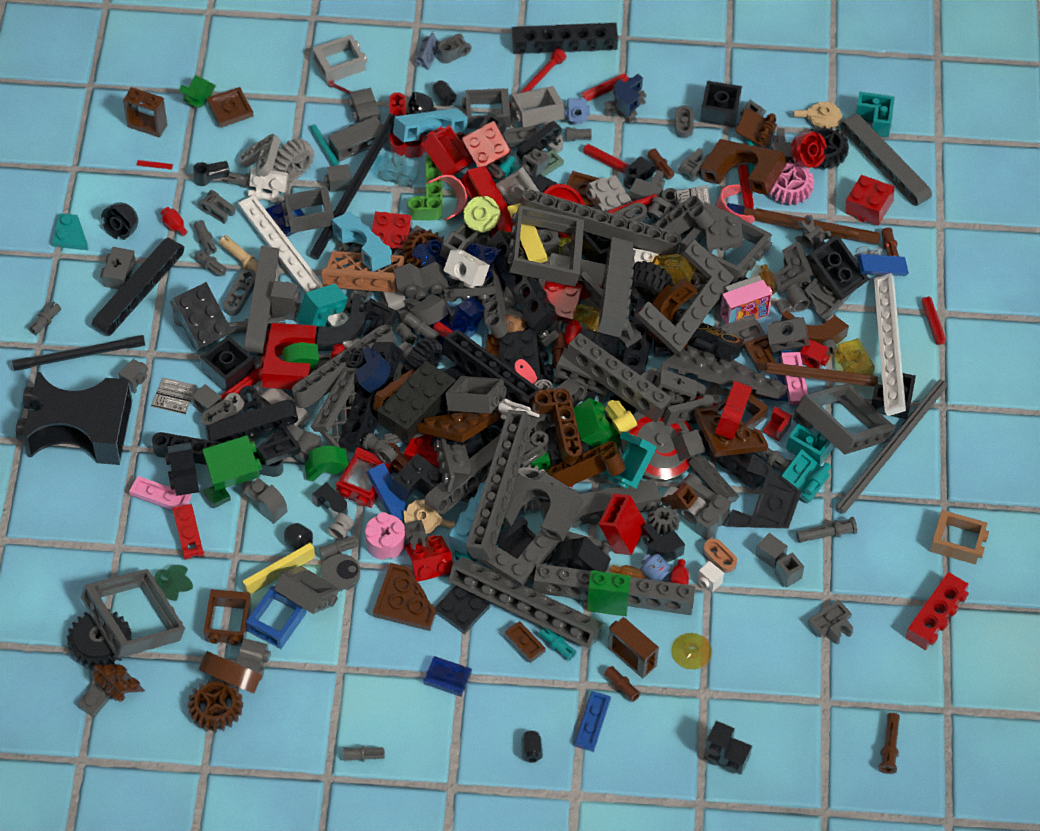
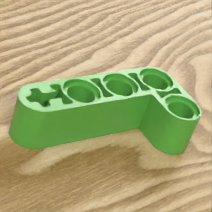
M429 155L426 157V196H415L408 200V215H411L412 220L416 221L438 220L443 215L442 181L437 180L427 184V182L442 176V173Z

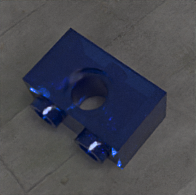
M468 298L457 305L449 328L452 331L458 329L471 338L477 332L485 307L474 298Z

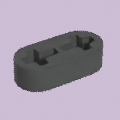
M223 400L206 410L201 415V422L206 427L212 423L234 417L237 408L230 400Z

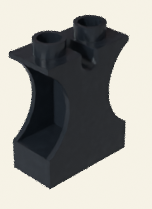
M37 372L34 387L26 386L24 390L23 407L24 409L31 410L28 411L27 419H18L16 440L25 443L28 457H33L42 449L52 445L70 444L85 449L93 456L96 463L120 465L133 402L129 380L105 378L102 382L89 389L68 391L53 386L44 378L41 372Z

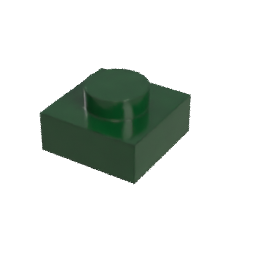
M214 486L204 490V495L213 508L231 500L225 488L216 491Z

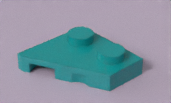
M59 213L52 240L53 247L88 250V244L78 215Z

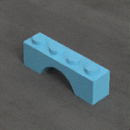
M458 108L396 116L393 133L403 142L419 140L421 133L435 131L441 126L445 128L450 125L455 133H466L468 117Z
M350 211L332 219L333 234L342 243L353 242L363 245L361 248L362 263L371 271H376L391 264L392 251L390 247L385 245L380 237L376 236L368 226H365L359 217H356Z

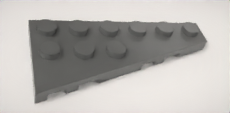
M687 345L680 353L666 359L661 369L667 371L669 367L677 369L678 373L683 375L685 373L696 374L695 376L698 379L727 385V382L733 384L734 381H738L753 387L752 389H754L756 394L776 399L785 395L788 386L783 385L778 380L766 378L761 373H754L744 366H737L691 345Z

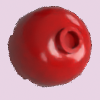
M813 131L802 132L791 143L790 153L792 159L802 167L815 168L825 159L823 153L824 149H826V143L820 133Z

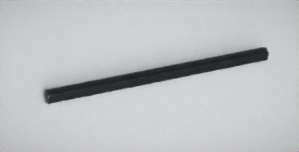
M389 114L333 212L334 218L345 214L393 130L396 115ZM327 226L323 229L310 252L311 258L315 260L320 258L333 235L332 226Z

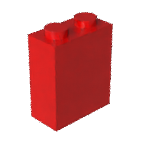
M613 493L598 525L614 553L632 555L643 533V526L646 523L631 495Z

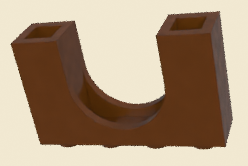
M719 139L700 169L704 181L720 185L732 167L741 163L756 164L755 169L748 178L751 192L768 195L787 164L784 152Z

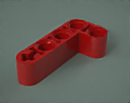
M396 92L390 95V114L396 116L406 115L405 96L402 93ZM392 130L390 133L391 155L395 158L421 157L425 151L421 145L424 142V137L420 135L419 140L403 142Z
M734 381L714 434L733 441L753 387Z

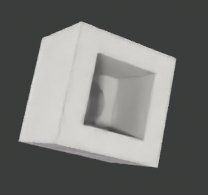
M709 561L699 570L698 582L703 588L713 592L723 583L724 572Z

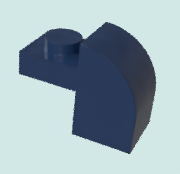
M639 74L630 77L626 83L619 79L615 85L614 103L626 116L640 106V94L637 92L642 89L643 77Z
M367 346L362 350L367 363L356 370L355 374L359 384L371 394L385 383L389 377L391 366L377 350L373 351Z

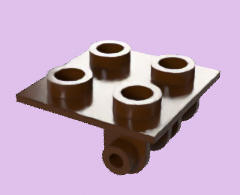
M746 108L735 132L767 149L777 127L775 123L777 120L776 115L770 113L765 118Z
M95 665L97 670L93 673L94 680L103 689H106V692L115 701L122 702L125 699V693L145 691L140 686V682L127 673V669L123 665Z

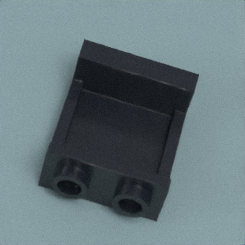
M522 516L513 523L512 527L509 526L499 534L495 546L518 559L536 535L528 528V521ZM554 549L541 564L547 565L551 562Z

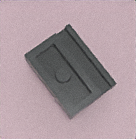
M755 315L720 326V330L744 339V342L766 335L759 322L755 319Z

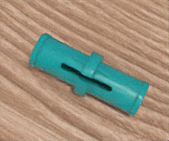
M545 627L539 632V637L550 644L553 651L557 650L568 661L572 659L570 656L574 657L577 651L569 646L562 636L556 635Z

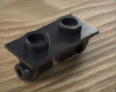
M538 345L541 379H550L553 383L552 374H554V371L547 362L549 355L545 348L542 349Z

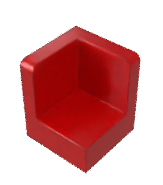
M775 407L771 414V420L764 428L763 433L780 441L791 426L792 415Z

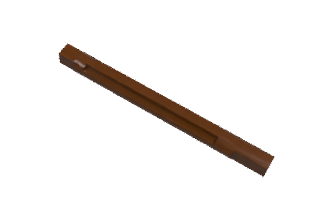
M745 207L744 215H752L755 221L799 230H803L797 223L799 220H804L805 224L807 223L804 217L760 208L751 209ZM814 220V226H819L824 231H830L833 237L838 234L843 239L878 245L879 232Z

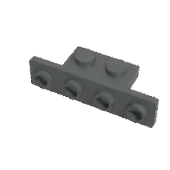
M439 437L435 441L434 452H437V463L440 464L439 471L443 476L442 484L445 485L446 492H451L455 479L454 473L470 474L471 465L466 446L459 444L449 445L446 444L445 438Z

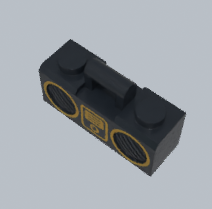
M702 322L687 344L731 362L740 356L744 339Z

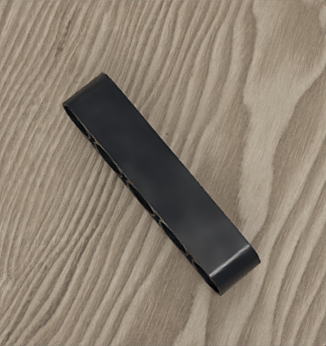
M283 400L212 423L205 428L207 440L224 443L247 435L248 438H252L276 430L281 423H284L285 426L292 425L298 421L295 402L293 400Z

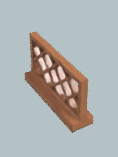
M332 251L326 268H323L321 272L323 287L336 283L341 289L396 292L397 284L394 270L404 265L405 258L399 255H391V262L399 263L389 264L386 266L387 268L383 270L378 269L374 272L368 267L361 268V266L365 265L362 263V253ZM336 258H344L338 262L335 260ZM361 259V261L357 263L354 262V260ZM347 263L350 264V266H348V267H345V268L343 267V265H345V264H347Z

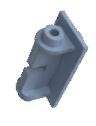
M431 32L430 36L423 38L419 48L420 51H418L414 59L416 66L425 65L427 70L430 69L439 44L433 32Z

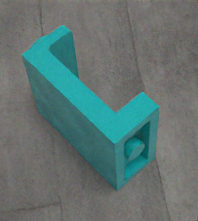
M623 431L620 438L628 442L622 454L625 470L616 476H610L607 470L603 471V473L609 476L607 480L626 489L629 486L636 489L657 446Z

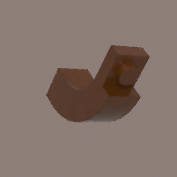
M683 278L673 287L668 284L658 294L652 305L673 324V318L678 308L696 294L697 289L688 280ZM647 328L649 336L655 339L658 343L663 344V342Z
M786 310L781 316V321L790 320L795 316ZM836 315L821 325L813 326L807 324L809 339L819 344L827 340H834L835 344H838L847 337L849 327Z
M206 651L205 655L202 656L198 669L253 694L262 677L259 673L209 651Z

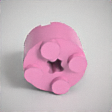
M385 512L379 513L372 518L365 529L368 552L379 560L398 557L403 552L405 545V526L401 520Z

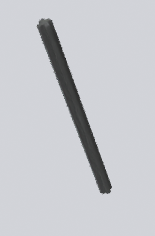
M939 379L839 501L836 505L838 512L841 514L846 513L947 388L946 381Z

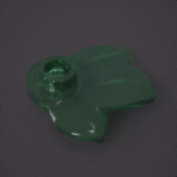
M172 565L167 570L156 572L154 576L156 583L165 593L167 599L177 601L179 592L193 589L191 580L185 576L188 570L187 567Z

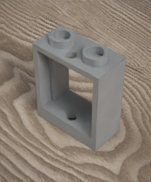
M352 35L312 48L313 60L326 83L330 80L337 81L366 71L367 57L364 52H361L359 42L355 41ZM348 49L352 50L356 59L331 67L326 57Z
M554 86L512 95L511 110L513 113L515 112L517 122L520 121L523 128L564 119L563 102Z

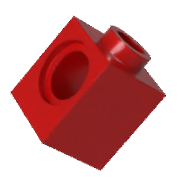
M809 339L810 345L803 346L800 351L802 365L813 368L826 366L830 357L827 355L829 348Z

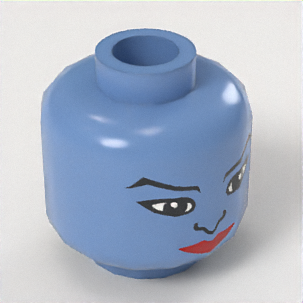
M648 554L641 561L643 564L641 573L649 580L663 581L670 574L668 571L670 565L659 554H654L653 556Z

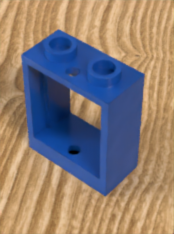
M271 586L246 621L247 632L282 649L306 615L307 610L275 590L274 586ZM274 599L295 610L281 631L259 621Z

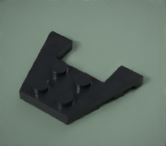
M752 454L746 471L764 477V484L752 516L733 509L727 527L788 529L802 491L779 475L769 465L765 464L759 457Z

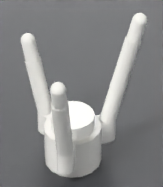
M503 399L498 407L503 420L506 419L508 410L527 411L528 415L539 417V414L530 411V407L508 399Z

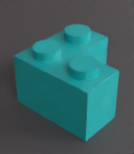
M859 91L856 113L864 120L873 121L872 128L879 136L889 137L895 96Z
M336 283L305 292L297 320L301 325L317 326L318 332L319 326L325 327L328 316L340 314L344 311L348 298Z
M798 424L788 436L786 449L795 455L803 449L821 466L835 445L820 431L817 430L814 433Z

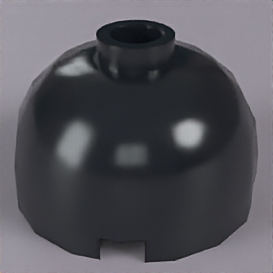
M412 92L407 106L410 107L409 113H406V115L437 111L434 108L432 99L428 95L421 92Z
M124 202L109 205L101 214V219L103 218L104 224H102L104 229L114 239L119 237L125 240L136 231L139 223L136 211Z

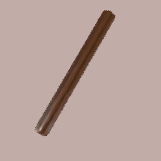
M767 362L765 367L766 373L871 387H875V384H878V377L875 375Z

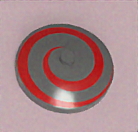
M636 412L633 416L637 426L627 431V433L657 446L642 477L647 480L655 479L656 482H666L683 475L691 466L689 461L692 458L680 461L673 439L678 437V433L683 430L689 429L690 432L693 431L687 421L666 426L663 422L664 416L656 423L642 412ZM620 438V448L623 454L628 442Z

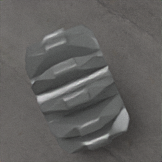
M661 504L660 508L654 506L653 511H649L647 524L650 523L659 535L663 534L664 536L673 530L677 531L679 529L680 517L677 515V509L671 510L670 505L666 508Z

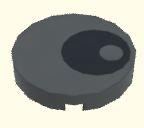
M335 554L324 561L321 567V577L340 589L339 591L349 590L360 579V566L357 560L350 555Z

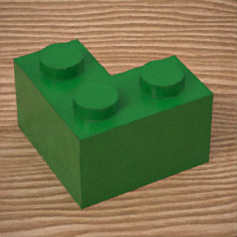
M588 398L573 408L582 441L594 448L610 441H614L616 445L620 443V434L615 429L613 423L605 418V409L600 402Z

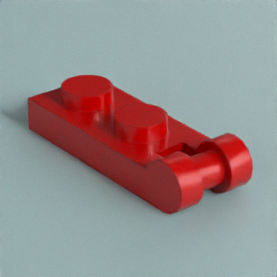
M192 504L172 508L184 559L188 560L192 556L197 555L198 557L204 556ZM195 544L196 548L188 549V545Z

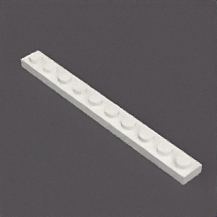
M253 195L239 202L240 210L269 247L280 248L279 261L302 291L305 293L322 288V282L257 198ZM343 311L340 314L328 316L327 323L330 327H337L344 324L349 317Z
M892 273L874 278L884 407L887 416L906 411L895 283Z

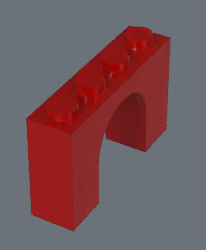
M272 323L271 329L267 330L266 341L268 343L264 344V354L266 355H262L261 366L263 368L259 370V380H262L263 388L292 390L295 384L310 375V364L286 362L278 357L289 345L295 343L317 344V326Z

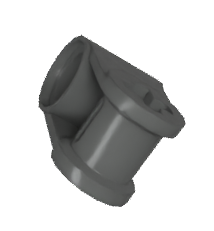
M458 33L438 44V60L441 63H450L468 55L472 50V46L466 43L462 34Z

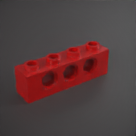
M948 572L908 627L905 639L925 651L929 645L933 646L939 637L937 635L940 630L944 631L949 623L948 618L950 616L954 617L959 609L958 604L960 602L964 603L967 599L969 583Z

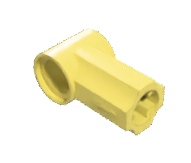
M611 400L607 403L604 409L620 435L623 431L627 432L637 426L632 413L626 411L619 401Z

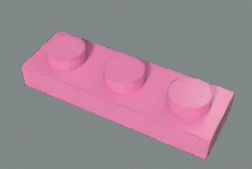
M800 352L781 353L780 359L782 364L803 366ZM784 375L785 385L788 386L789 405H799L802 396L808 394L806 380L801 377Z
M137 476L129 491L133 497L173 510L172 508L187 505L192 499L191 494L176 496L175 490H171V487Z

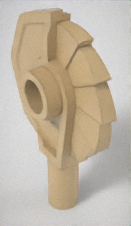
M827 101L817 102L808 110H794V117H807V120H810L813 126L817 127L818 125L820 128H823L824 125L826 128L831 126L832 128L837 127L843 116L840 114V108L834 103L832 104Z
M425 499L415 500L412 504L408 505L407 511H404L405 524L422 519L426 534L432 533L436 527L443 526L451 529L456 524V522L443 519L436 511L427 507L424 502Z

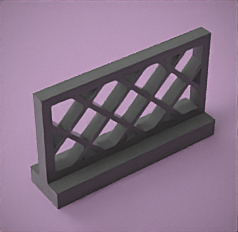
M584 271L580 275L589 295L584 302L599 318L603 289ZM628 318L626 331L622 330L619 340L626 348L642 338L641 333L630 323Z
M359 368L343 369L311 425L313 431L320 432L330 446L339 447L338 441L341 435H338V424H341L343 431L347 420L346 409H351L357 393L354 392L356 383L357 388L359 387L355 371ZM349 397V407H346V401ZM341 412V421H338V415ZM331 427H332V430H333V436H331V435L328 433V432L330 431Z

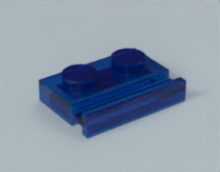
M434 656L423 683L462 697L472 674V668Z

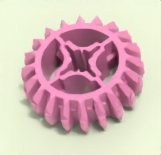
M789 160L786 163L787 166L770 190L769 195L770 198L775 197L776 202L780 200L782 205L786 202L790 206L792 203L797 205L799 201L804 203L805 199H809L815 182L813 173H810L809 168L802 167L797 163H791Z

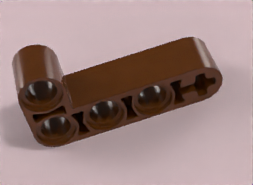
M564 388L546 389L536 392L531 403L532 410L537 414L552 413L561 458L566 464H575L582 452V445L570 393Z
M610 441L580 454L575 464L569 465L561 462L550 467L546 473L569 487L606 470L610 476H616L625 470V463L616 443Z

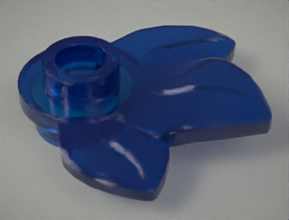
M437 239L429 240L427 244L417 245L412 252L413 257L421 259V268L434 262L445 268L447 262L445 258L440 256L443 244Z

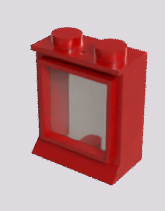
M357 447L354 456L339 481L336 482V491L344 499H350L360 506L372 508L378 498V494L366 472L384 462L378 455ZM392 462L390 464L384 463L391 475Z

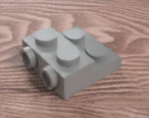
M616 175L607 179L603 177L593 181L585 189L586 195L593 205H598L605 212L632 202Z

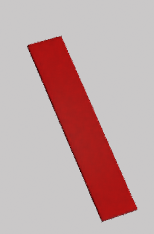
M138 160L136 165L169 170L173 168V164Z

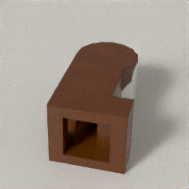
M683 483L679 488L670 487L662 496L661 502L665 507L670 505L671 510H689L698 499V496L688 483Z

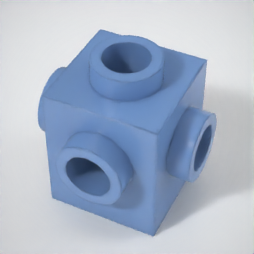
M585 97L567 98V106H564V115L568 117V121H572V124H583V121H587V116H590V106L586 105ZM580 109L579 113L575 114V110Z

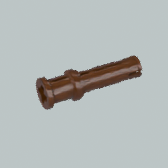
M897 713L887 714L884 747L880 750L882 759L878 768L884 774H894L897 772L896 758L899 755V751L896 746L900 715Z

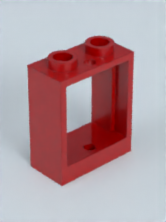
M450 125L445 128L441 126L435 131L430 132L425 136L426 140L421 143L443 175L453 176L474 162L471 154Z

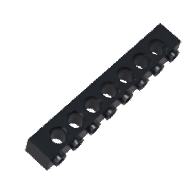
M638 298L637 304L632 306L631 316H634L633 320L629 321L641 333L642 338L621 351L620 361L641 376L646 370L653 338L649 336L647 327L635 315L644 303L649 301L653 304L654 301ZM616 394L610 396L609 401H619L626 411H630L632 415L635 414V407ZM606 413L605 418H606L609 422L613 423L612 420L610 419V417H609V416L607 415V413Z

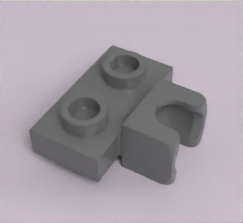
M840 600L808 619L807 622L819 638L828 633V636L837 645L840 643L841 633H844L847 637H850L853 633V626L848 622L852 613Z

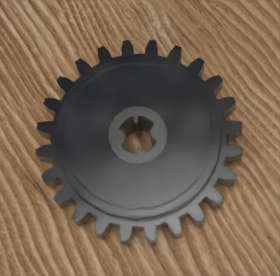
M84 612L83 618L77 617L78 623L72 622L73 628L68 629L67 645L71 656H74L76 662L80 660L82 666L88 663V667L91 669L93 665H108L110 663L115 664L116 660L122 661V658L117 659L90 614ZM118 612L111 614L127 641L132 640L131 629L128 622L124 621V617L120 616L118 618Z

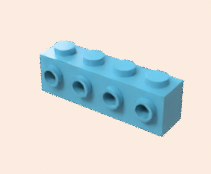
M486 480L484 483H480L476 496L469 500L468 508L460 514L457 525L453 526L448 534L450 548L466 556L469 555V552L465 546Z

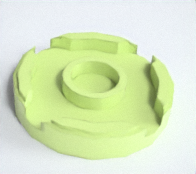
M488 196L475 197L464 208V221L475 232L484 233L490 231L497 225L500 219L499 206Z

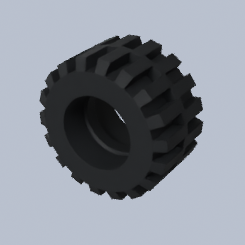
M637 261L634 263L630 295L633 303L637 304L638 298L654 301L668 284L671 287L673 286L671 275L658 264L647 261Z

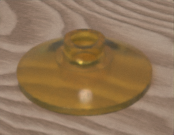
M683 634L672 645L673 659L679 666L685 669H700L711 659V645L705 637L699 634Z

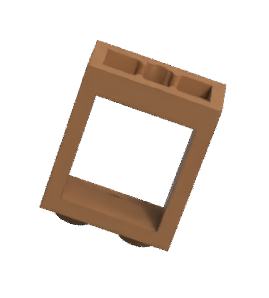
M941 510L930 552L976 565L977 559H982L985 547L981 546L982 541L986 542L988 538L987 522ZM946 524L978 533L979 536L975 549L941 540Z

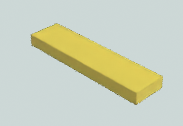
M520 203L507 207L511 219L513 213H517ZM521 223L520 242L527 260L538 263L548 261L535 226Z
M308 543L243 580L244 592L252 594L279 579L283 572L314 559L315 551L313 545Z

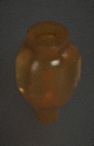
M763 264L760 267L761 272L759 275L765 284L770 286L773 295L777 288L773 272L768 270V265Z
M612 565L610 572L647 579V575H644L642 570L629 565L621 567Z

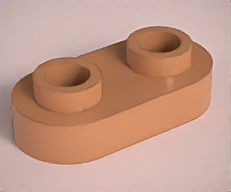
M707 540L704 544V555L722 572L729 573L734 571L737 565L736 556L720 540Z

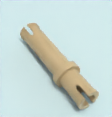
M224 235L220 239L219 244L237 258L244 268L257 272L258 262L255 260V257L245 252L228 235Z

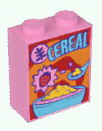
M764 280L723 293L720 317L724 324L751 315H755L756 320L768 316L772 296L770 286H767Z

